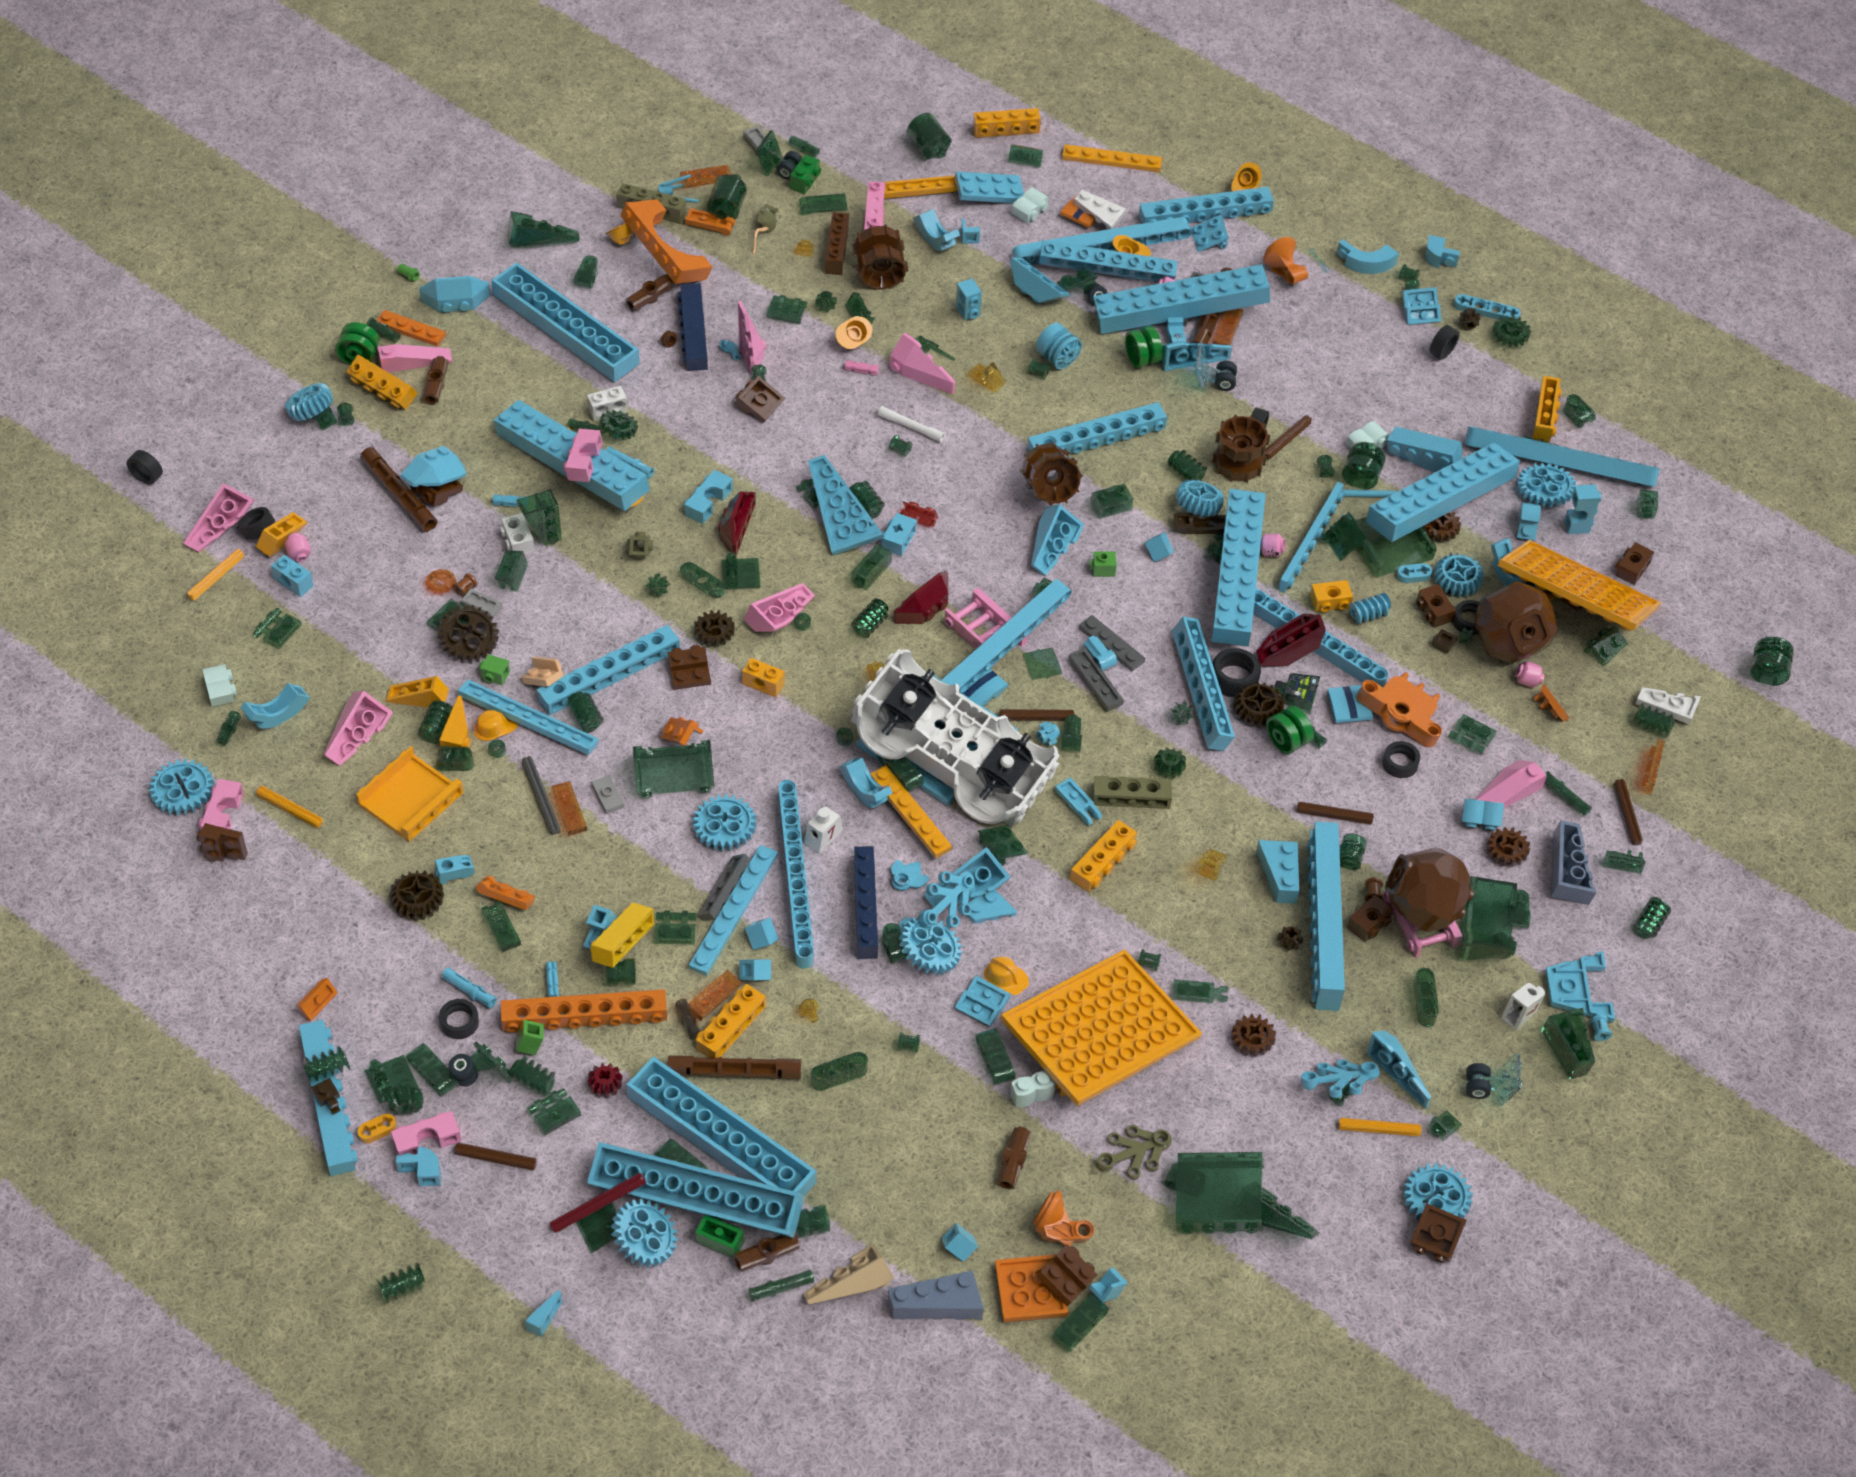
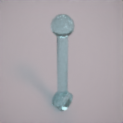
M1310 248L1309 254L1316 258L1324 268V272H1330V267L1322 262L1315 253L1314 248Z

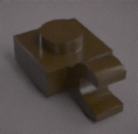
M330 1078L311 1087L312 1093L321 1107L327 1104L333 1115L341 1111L337 1101L340 1095Z

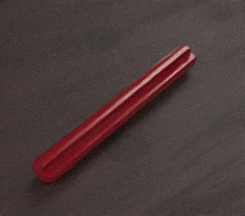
M638 1173L550 1222L551 1229L557 1233L646 1184L644 1175Z

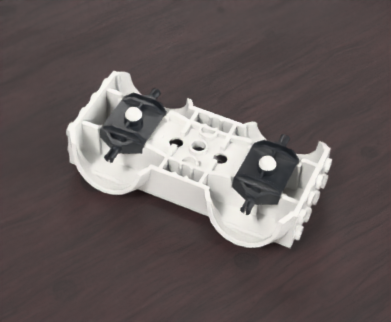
M898 649L895 654L891 653L886 660L887 665L884 668L880 667L875 675L877 678L874 682L870 681L865 687L866 692L863 696L860 694L854 702L855 706L851 711L853 713L851 721L857 725L861 740L875 754L887 759L906 757L953 788L959 806L971 818L986 824L1004 822L1011 828L1016 822L1019 824L1025 816L1026 810L1030 809L1034 804L1037 795H1040L1044 790L1047 781H1050L1056 773L1055 770L1060 764L1057 762L1060 756L1057 747L1053 745L1051 748H1044L1031 742V736H1027L1028 733H1024L1022 736L1010 724L1007 716L995 717L960 694L957 683L949 685L934 678V671L932 670L931 672V669H928L927 672L924 671L915 662L910 650ZM941 720L945 723V728L940 730L935 727L934 723ZM958 731L962 737L955 738L951 732ZM975 742L978 749L970 751L967 748V743Z

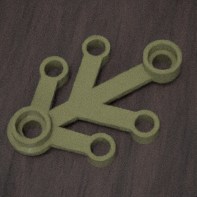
M1130 1125L1126 1132L1129 1138L1120 1136L1116 1132L1111 1133L1108 1137V1143L1111 1146L1122 1145L1129 1149L1115 1155L1108 1152L1101 1153L1097 1161L1099 1169L1110 1171L1114 1164L1135 1156L1127 1175L1131 1180H1137L1140 1177V1167L1146 1151L1154 1148L1151 1159L1147 1160L1146 1169L1149 1172H1156L1159 1168L1158 1161L1161 1152L1170 1147L1172 1137L1163 1129L1152 1133L1140 1129L1136 1125ZM1135 1130L1137 1133L1132 1134L1129 1131ZM1116 1137L1118 1141H1112L1111 1138ZM1141 1137L1148 1141L1141 1143L1132 1139ZM1158 1139H1163L1165 1142H1159ZM1102 1162H1108L1109 1165H1103ZM1154 1163L1156 1167H1150L1149 1164ZM1136 1171L1138 1174L1132 1175L1130 1172Z

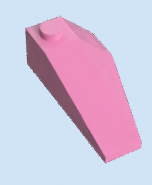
M738 301L739 352L750 373L753 374L765 357L766 343L764 339L761 340L741 301Z
M905 332L890 355L891 369L904 377L950 394L955 393V380L942 366L937 367L932 360L933 357L930 354L926 355L921 350L922 345Z
M401 344L377 347L381 368L387 372L428 367L432 365L433 358L437 356H444V358L448 359L449 363H453L450 348Z
M804 583L751 603L744 620L755 632L776 631L787 626L815 595Z

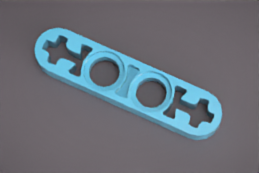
M1464 294L1457 295L1454 301V306L1458 310L1464 311L1467 308L1476 309V313H1480L1481 316L1510 323L1517 322L1521 314L1520 310L1516 307ZM1475 305H1480L1483 308H1476ZM1492 309H1497L1499 312L1495 313Z

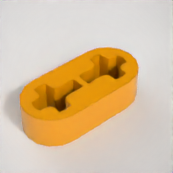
M386 1113L361 1124L357 1131L359 1140L369 1144L391 1134V1131L396 1130V1119L392 1114ZM387 1121L390 1123V1126L387 1127L383 1122ZM368 1130L371 1132V1135L367 1136L364 1134V1131Z

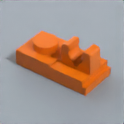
M1545 684L1542 685L1541 692L1534 696L1535 701L1544 700L1539 705L1541 709L1545 710L1552 706L1553 708L1550 711L1556 719L1560 717L1563 722L1568 720L1570 717Z
M328 978L321 979L296 1006L306 1020L312 1021L338 992Z

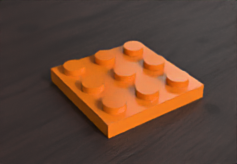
M1056 1254L995 1260L1003 1323L1068 1316V1307L1037 1276Z

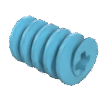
M1384 592L1374 597L1370 596L1367 599L1363 598L1354 603H1349L1350 613L1358 624L1362 623V619L1364 622H1368L1369 618L1374 620L1375 615L1377 618H1381L1382 614L1388 616V610L1391 608L1390 598Z

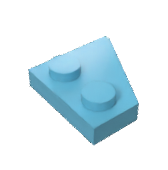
M994 890L971 900L969 904L972 907V912L966 916L974 924L986 920H998L999 917L1008 915L1014 917L1017 915V910Z

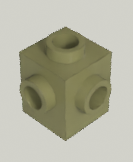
M635 532V535H631L630 539H627L629 555H634V558H645V556L650 554V551H653L654 542L650 540V535H646V532ZM638 541H643L644 547H639Z

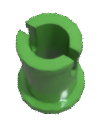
M403 263L397 268V273L404 275L410 281H416L420 276L418 269L410 268Z

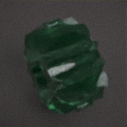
M1166 746L1164 750L1160 749L1154 757V770L1158 771V776L1164 774L1165 779L1171 776L1174 780L1176 775L1180 777L1186 769V756L1182 755L1181 750L1176 751L1175 747L1169 750Z
M400 1084L399 1087H392V1090L389 1091L388 1106L390 1111L395 1112V1114H403V1116L405 1114L412 1115V1113H418L423 1108V1093L416 1085Z

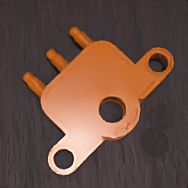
M1404 672L1400 677H1392L1384 687L1372 680H1365L1356 695L1357 700L1379 715L1386 727L1397 732L1403 731L1426 747H1433L1442 733V728L1432 721L1431 718L1437 709L1440 694L1436 693L1430 696L1423 691V683L1415 686L1407 680L1409 677L1407 672Z

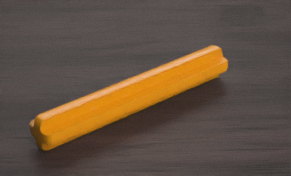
M236 549L187 592L188 598L195 601L243 559L244 553L240 549Z
M261 785L256 790L257 796L316 828L323 824L322 817Z
M1341 1117L1338 1123L1340 1130L1420 1136L1422 1130L1420 1124Z

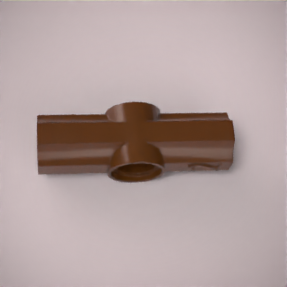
M664 274L655 281H646L643 283L642 289L626 298V304L631 311H636L647 303L653 304L658 301V296L674 287L675 283L668 274Z
M444 356L433 358L431 369L427 373L428 380L423 401L427 402L428 405H435L439 402L441 391L444 388V380L449 365L448 359L444 358Z
M1014 1127L1009 1145L1006 1146L1004 1151L1002 1168L997 1184L1008 1190L1015 1189L1020 1170L1023 1169V1164L1026 1160V1150L1031 1132L1025 1127Z
M796 1234L794 1238L783 1235L775 1238H763L757 1245L734 1253L733 1258L737 1269L743 1272L761 1264L770 1265L776 1258L798 1250L800 1244ZM763 1250H769L770 1253H765Z

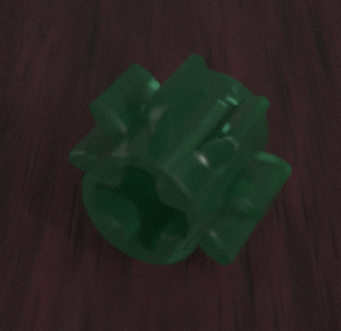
M823 291L817 294L815 306H819V311L829 312L831 309H835L837 297H833L832 292Z
M657 573L654 577H648L649 583L646 587L650 591L649 594L656 593V597H660L662 593H668L667 587L670 583L666 580L667 576L660 577V573Z
M1183 701L1182 704L1175 702L1176 706L1170 708L1173 712L1170 718L1172 720L1177 719L1176 723L1178 725L1181 722L1188 724V720L1194 718L1190 713L1193 708L1191 706L1187 707L1186 701Z

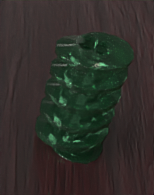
M1186 450L1174 451L1168 459V466L1177 471L1179 475H1182L1184 479L1202 481L1207 472V467H1202V463L1197 462L1196 458H1192L1191 454H1187Z
M868 481L857 482L849 488L872 519L881 514L885 503Z
M874 598L851 622L853 630L862 637L869 638L870 634L874 633L875 629L879 627V624H882L888 618V605L881 599Z
M576 692L568 698V705L583 732H593L603 723L604 718L601 716L590 693Z
M433 701L429 704V708L418 730L419 736L424 741L432 744L440 742V737L453 709L452 706L444 701Z
M1643 702L1640 704L1633 722L1637 720V726L1644 723V729L1651 725L1652 732L1658 728L1659 735L1665 731V737L1667 738L1676 719L1673 720L1672 713L1668 717H1666V711L1659 715L1658 708L1651 712V705L1644 709Z
M1650 897L1643 911L1633 924V932L1642 939L1656 937L1661 930V926L1664 925L1665 920L1670 915L1671 907L1658 897Z
M340 1046L336 1047V1053L329 1049L328 1056L321 1052L320 1059L315 1054L312 1055V1062L307 1057L304 1058L303 1066L310 1084L311 1077L319 1081V1074L326 1079L328 1071L335 1076V1069L343 1073V1068L346 1066L350 1070L346 1054Z
M527 1056L516 1060L510 1068L509 1077L515 1078L516 1081L522 1082L523 1085L529 1086L532 1090L535 1089L537 1093H542L546 1097L554 1086L556 1073L552 1071L547 1075L549 1072L547 1067L541 1071L542 1065L539 1063L534 1067L535 1061L532 1059L528 1062Z
M416 1262L415 1270L408 1265L406 1273L399 1269L398 1276L394 1272H390V1280L383 1275L381 1283L378 1279L376 1281L383 1299L390 1303V1296L392 1295L397 1300L398 1292L405 1297L406 1289H409L411 1293H414V1286L423 1290L425 1279L419 1263Z

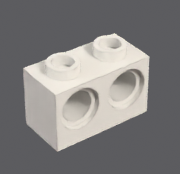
M621 386L587 395L588 409L594 421L628 412L627 398Z
M523 513L502 518L500 532L502 537L507 539L505 540L507 550H511L513 556L535 551L533 537Z

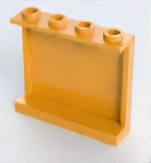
M410 746L395 761L389 763L379 775L374 776L370 783L362 787L356 794L361 808L410 842L464 793L463 784L459 779L456 778L452 782L414 755V749Z

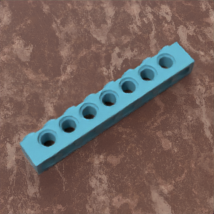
M1269 187L1141 203L1138 216L1141 224L1178 217L1186 218L1188 223L1203 222L1218 215H1222V218H1235L1272 212L1274 199Z
M1047 240L1042 241L1039 264L1152 282H1159L1164 277H1170L1175 280L1178 263L1176 260Z
M1157 402L1028 437L1027 449L1030 452L1036 447L1035 444H1050L1053 441L1060 448H1066L1070 454L1080 453L1087 449H1095L1098 446L1110 445L1120 440H1128L1131 437L1143 436L1153 431H1161L1166 428L1167 415L1160 403Z
M1182 616L1172 629V633L1208 749L1224 751L1235 738L1199 619Z
M668 625L658 628L630 644H625L623 647L609 652L581 668L575 669L549 687L541 686L537 689L538 701L550 716L668 657L667 652H671L674 648H680V640Z

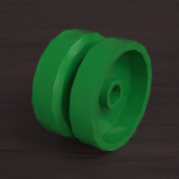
M351 322L342 328L335 351L337 356L348 365L352 364L357 355L372 362L380 339L377 332L370 326L360 322Z
M1152 325L1142 327L1140 331L1135 329L1125 334L1126 352L1135 368L1145 367L1148 363L1155 364L1162 361L1163 347L1157 330Z
M1291 705L1267 719L1266 728L1272 743L1284 754L1289 755L1300 747L1310 743L1314 738V730L1310 720L1297 706Z

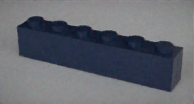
M701 283L680 284V291H677L678 302H681V304H678L679 314H682V316H679L680 327H683V329H680L681 339H684V341H681L682 352H685V354H682L683 365H687V371L708 370Z
M874 846L854 847L858 959H878Z

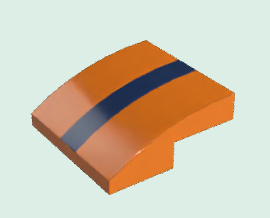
M1075 197L1060 212V215L1088 228L1097 222L1092 214H1086L1074 204Z

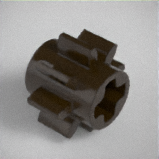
M1467 308L1460 312L1459 325H1464V328L1468 330L1479 326V320H1481L1480 313H1476V309Z
M1293 925L1287 928L1283 927L1282 933L1278 934V940H1281L1280 947H1285L1287 951L1294 948L1298 950L1299 944L1303 942V937L1300 936L1301 930H1298Z

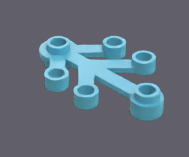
M942 871L938 874L939 882L955 883L956 886L953 889L939 887L936 883H930L926 886V893L928 895H941L944 897L931 910L920 912L919 922L923 926L934 925L937 921V915L949 905L946 924L950 928L957 927L960 923L959 917L956 916L957 897L960 893L961 904L958 907L959 914L969 915L972 912V907L968 900L969 891L973 889L975 884L973 875L968 871L961 872L958 876L951 875L949 871Z
M1341 1059L1337 1061V1067L1330 1066L1328 1063H1319L1317 1065V1073L1312 1071L1302 1073L1301 1084L1305 1089L1312 1090L1316 1088L1317 1084L1338 1081L1335 1085L1330 1086V1096L1339 1098L1342 1096V1089L1352 1078H1358L1349 1085L1350 1093L1358 1095L1362 1093L1364 1083L1367 1080L1377 1078L1380 1070L1377 1064L1373 1062H1365L1360 1066Z

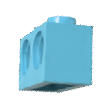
M972 278L957 283L956 308L965 321L975 319L981 313L982 291Z

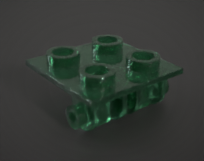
M1350 512L1342 515L1337 522L1333 523L1334 526L1331 525L1330 530L1328 529L1321 537L1324 543L1327 542L1339 561L1345 559L1367 538Z
M733 552L727 553L725 560H722L723 588H760L759 559H737Z
M1008 825L978 830L980 834L979 842L984 848L987 847L1001 866L1006 863V858L1028 854L1023 844Z
M404 1055L384 1063L374 1059L370 1061L369 1068L365 1070L379 1103L419 1088Z
M613 1202L576 1222L591 1254L613 1239H617V1237L611 1236L615 1229L611 1228V1225L614 1223L612 1219L617 1214Z

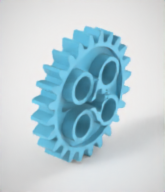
M1541 463V466L1534 464V467L1528 466L1527 469H1523L1522 473H1519L1517 490H1520L1519 494H1524V499L1529 498V503L1535 501L1536 505L1541 503L1543 507L1546 504L1550 508H1552L1553 504L1559 507L1560 503L1565 505L1566 501L1570 502L1576 481L1573 480L1574 476H1569V471L1564 472V468L1557 469L1558 465L1551 467L1550 463L1547 466Z
M176 759V764H172L169 761V767L162 765V771H155L156 776H152V782L149 783V792L152 802H155L157 808L161 807L162 812L168 809L170 815L173 811H176L177 816H179L181 811H184V814L187 815L188 810L194 813L195 807L202 809L201 803H207V798H211L214 780L211 771L208 772L207 766L203 767L201 762L196 765L195 760L188 763L187 759H184L183 763H180ZM175 775H178L183 788L186 790L188 799L185 798Z
M718 794L716 800L710 797V802L704 800L703 806L698 805V811L694 812L693 831L696 832V838L700 837L701 843L706 841V847L714 845V850L718 846L721 847L722 851L725 850V847L732 851V846L734 845L740 848V842L746 845V839L751 840L752 834H755L756 814L753 813V807L749 808V802L743 804V798L735 800V795L731 799L728 798L727 794H725L724 798H721Z
M913 917L900 932L899 939L902 941L899 946L904 947L901 951L902 953L908 954L905 959L913 960L912 966L918 964V970H921L923 967L925 968V973L931 970L933 975L937 972L943 975L945 971L949 973L951 969H954L961 959L962 951L960 948L962 945L957 943L960 938L954 937L953 935L956 932H950V927L948 926L944 927L943 921L939 923L936 921L932 926H923L919 922V917L917 919Z
M1427 1163L1425 1170L1419 1166L1417 1172L1412 1171L1411 1177H1407L1403 1189V1198L1406 1199L1405 1206H1410L1409 1213L1416 1212L1415 1219L1421 1217L1426 1206L1425 1202L1465 1218L1473 1202L1471 1200L1473 1193L1469 1192L1471 1185H1465L1467 1178L1460 1179L1461 1172L1454 1174V1167L1446 1170L1445 1164L1442 1165V1168H1438L1437 1163H1435L1434 1167L1431 1168Z
M639 1199L637 1202L632 1200L629 1204L625 1203L616 1212L617 1214L612 1219L614 1223L611 1225V1228L615 1229L611 1236L617 1237V1240L613 1243L620 1244L621 1246L618 1252L625 1251L624 1258L630 1256L632 1264L638 1260L640 1267L645 1263L647 1268L652 1264L655 1267L660 1263L663 1264L673 1255V1251L677 1248L675 1243L678 1241V1238L674 1237L678 1230L672 1229V1226L676 1223L669 1222L668 1220L671 1215L665 1216V1208L658 1210V1203L651 1206L650 1200L646 1203L642 1199Z

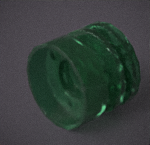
M1369 442L1353 444L1342 470V477L1345 482L1352 487L1363 490L1374 488L1378 484L1386 460L1384 451L1377 445Z
M1765 637L1756 642L1750 669L1751 676L1755 681L1770 686H1778L1789 680L1794 656V648L1791 643L1779 637Z

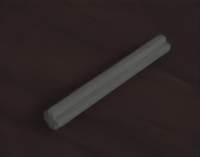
M531 756L524 757L522 759L523 766L550 834H559L561 832L559 823L533 758Z

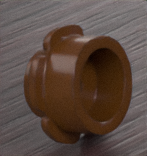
M671 331L664 332L660 339L662 345L673 347L677 343L676 333Z

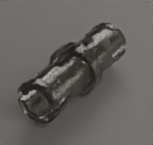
M680 999L675 1004L681 1017L680 1022L685 1026L691 1040L696 1039L700 1032L696 1023V1015L692 1013L687 999Z

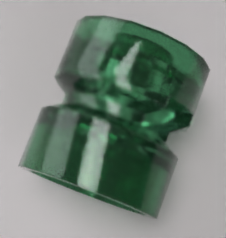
M1354 833L1343 836L1339 849L1340 867L1353 871L1361 867L1367 846V841L1364 837Z
M624 958L622 962L619 961L613 968L606 966L607 985H619L620 982H623L624 985H636L635 958Z
M825 1204L815 1206L811 1211L801 1209L797 1224L800 1238L812 1236L814 1231L818 1234L830 1232V1221Z

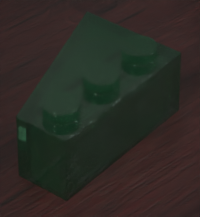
M551 489L516 500L523 516L544 545L555 544L562 540L559 504Z
M1583 1008L1551 1015L1541 1028L1543 1035L1569 1079L1587 1075L1595 1063L1591 1040H1588L1587 1036L1588 1027L1584 1023Z

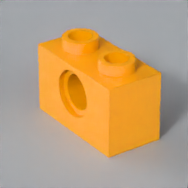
M1348 580L1312 584L1310 598L1315 612H1328L1330 610H1345L1349 608V603L1353 601V594Z
M750 658L742 670V684L777 697L785 685V671Z

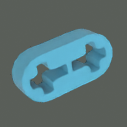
M1423 563L1403 565L1398 569L1397 578L1403 583L1428 581L1432 574V568L1428 564Z

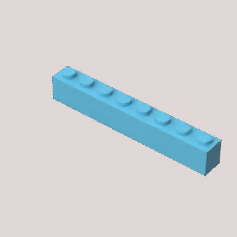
M324 1020L299 1025L311 1087L330 1078L338 1092L343 1091L341 1079H336L335 1075L339 1073L337 1061H332V1057L336 1056L334 1045H329L328 1039H332L330 1027H325ZM313 1094L330 1176L355 1171L354 1163L358 1162L356 1149L351 1150L350 1146L354 1144L352 1132H347V1127L351 1125L348 1114L343 1113V1109L347 1108L345 1097L342 1096L337 1099L341 1111L333 1115L328 1105L326 1104L321 1107Z

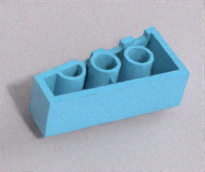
M1395 427L1387 439L1388 453L1434 473L1462 459V445L1460 441Z

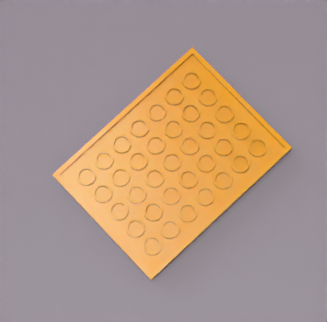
M1530 539L1501 558L1498 563L1502 571L1508 574L1514 573L1519 576L1520 580L1530 581L1541 590L1547 589L1558 598L1564 597L1572 605L1587 608V612L1595 615L1599 614L1608 622H1616L1620 624L1622 629L1627 631H1634L1655 613L1662 603Z
M1125 949L1006 1011L1000 1017L1005 1026L1076 1106L1083 1104L1198 1040L1202 1035V1032Z

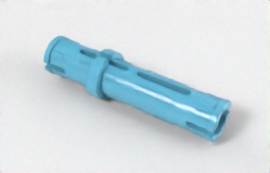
M611 446L606 448L605 451L647 475L648 479L653 476L654 468L642 463L640 459H634Z
M449 967L442 973V979L468 994L472 1000L481 1002L489 1009L493 1008L496 1004L497 997L486 992L481 985L477 986Z

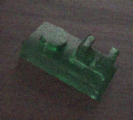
M1011 144L1008 162L1041 167L1044 150Z
M853 292L845 304L852 317H864L872 324L875 318L870 317L871 311L865 306L860 294Z
M1606 850L1602 867L1642 874L1645 860L1642 852H1639L1637 857L1631 855L1632 850H1628L1627 854Z

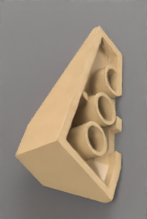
M873 1243L850 1258L852 1263L847 1267L839 1266L836 1268L831 1279H822L803 1293L808 1304L874 1290L878 1287H885L894 1277Z

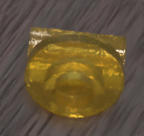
M805 239L797 242L796 255L813 257L814 244H811L810 240Z
M875 660L872 664L867 665L871 681L874 682L877 678L875 675L880 667H885L882 662Z
M813 998L805 999L799 1006V1013L803 1017L809 1016L811 1022H817L818 1002Z

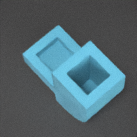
M1429 235L1425 251L1427 262L1436 268H1439L1440 264L1457 267L1460 251L1444 248L1446 238Z
M1521 503L1517 538L1536 540L1541 512L1540 505Z
M597 905L593 906L586 921L591 929L583 945L585 949L590 950L592 942L617 919L612 910Z
M418 1147V1154L406 1153L396 1155L398 1173L417 1172L419 1187L441 1186L439 1160L432 1150Z

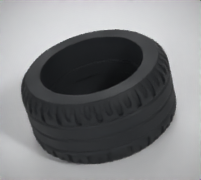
M1230 648L1221 651L1212 662L1221 693L1226 696L1234 697L1240 688L1245 689L1260 680L1261 665L1254 654L1244 649ZM1227 666H1239L1248 671L1250 675L1243 679H1234L1225 675L1222 669Z

